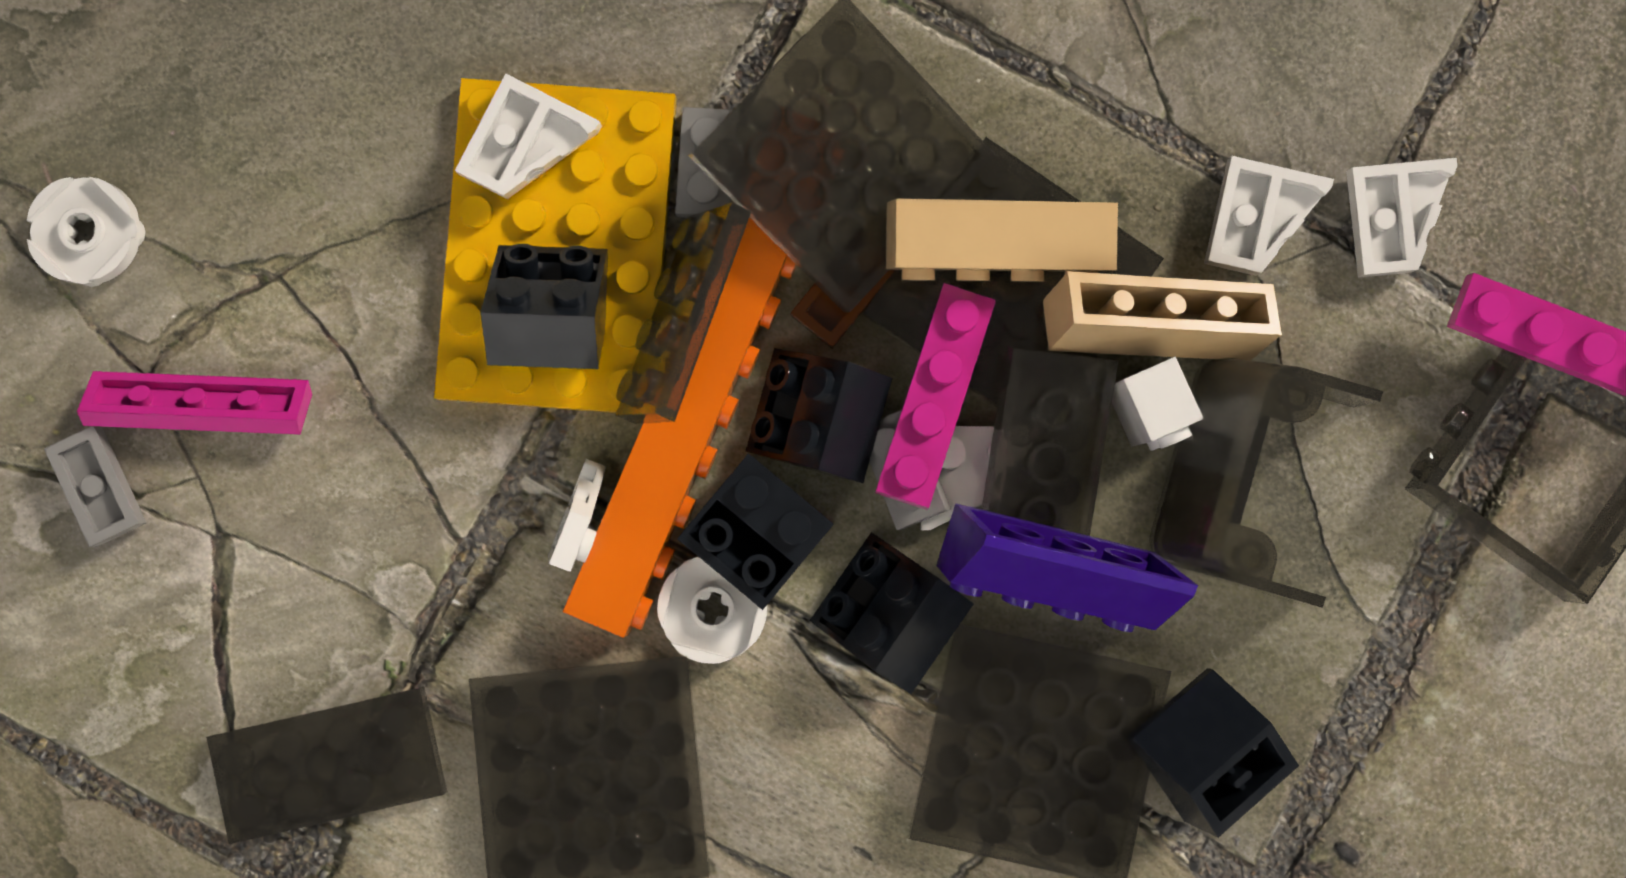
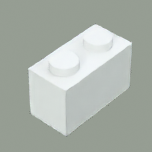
M1176 356L1105 388L1131 447L1145 443L1148 444L1150 451L1168 447L1192 436L1188 426L1204 419Z

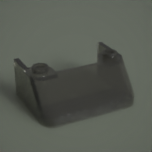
M1237 358L1208 361L1196 372L1191 387V392L1204 419L1189 425L1192 436L1175 444L1150 532L1149 542L1151 550L1175 568L1297 604L1323 608L1326 597L1272 581L1277 563L1275 545L1265 533L1240 525L1270 418L1286 423L1302 422L1311 418L1318 411L1322 399L1354 408L1380 402L1383 391L1297 366Z

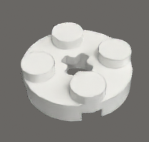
M68 177L56 180L36 196L28 212L27 221L31 223V240L27 239V243L33 259L45 272L66 282L94 287L110 281L120 275L131 264L138 251V246L142 244L145 238L144 225L139 220L137 209L131 199L116 186L99 178L82 177L73 179ZM80 219L89 223L93 220L95 227L92 239L89 242L83 240L76 244L74 241L78 234L77 229L74 227L76 221Z
M695 557L685 561L667 577L659 594L657 611L666 637L680 654L697 662L715 664L740 656L757 641L766 622L768 606L763 610L701 558ZM712 592L721 594V603L729 607L727 617L718 616L714 624L705 622V612L697 609L699 600H708Z

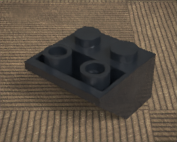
M529 244L498 245L480 312L487 365L599 369L605 336L608 249L587 248L584 246L540 247Z
M774 348L755 419L752 423L746 452L820 473L864 483L893 378L849 361Z
M748 453L677 539L763 610L834 524Z
M871 532L809 621L872 670L912 694L974 603Z
M1210 668L1204 670L1127 736L1183 821L1217 838L1299 767V764L1273 724L1218 673Z

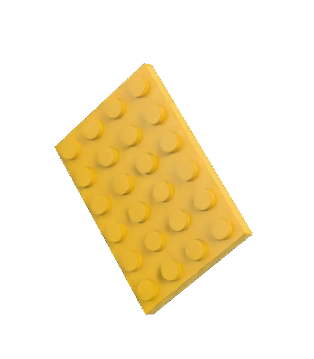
M461 78L434 399L647 415L654 394L677 102L676 95L674 93L526 83L599 120L602 127L597 135L509 199H506L460 176L455 171L501 81ZM529 244L540 247L584 246L587 248L608 249L605 336L599 369L487 365L480 312L498 245Z

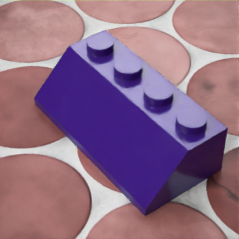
M955 503L936 564L938 569L949 580L950 587L960 593L974 597H981L983 590L1002 594L1001 599L1005 602L1026 609H1032L1035 602L1052 606V611L1056 614L1072 620L1082 621L1085 614L1102 618L1101 621L1105 625L1124 632H1133L1135 626L1151 630L1158 629L1195 596L1198 587L1196 583L1156 552Z

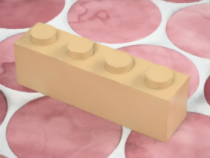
M894 199L887 202L886 269L902 270L901 280L914 281L935 280V270H956V281H990V271H1011L1012 282H1044V271L1065 272V274L1068 271L1085 273L1116 271L1118 203Z
M1068 271L1043 300L1049 351L1251 361L1282 335L1273 284Z

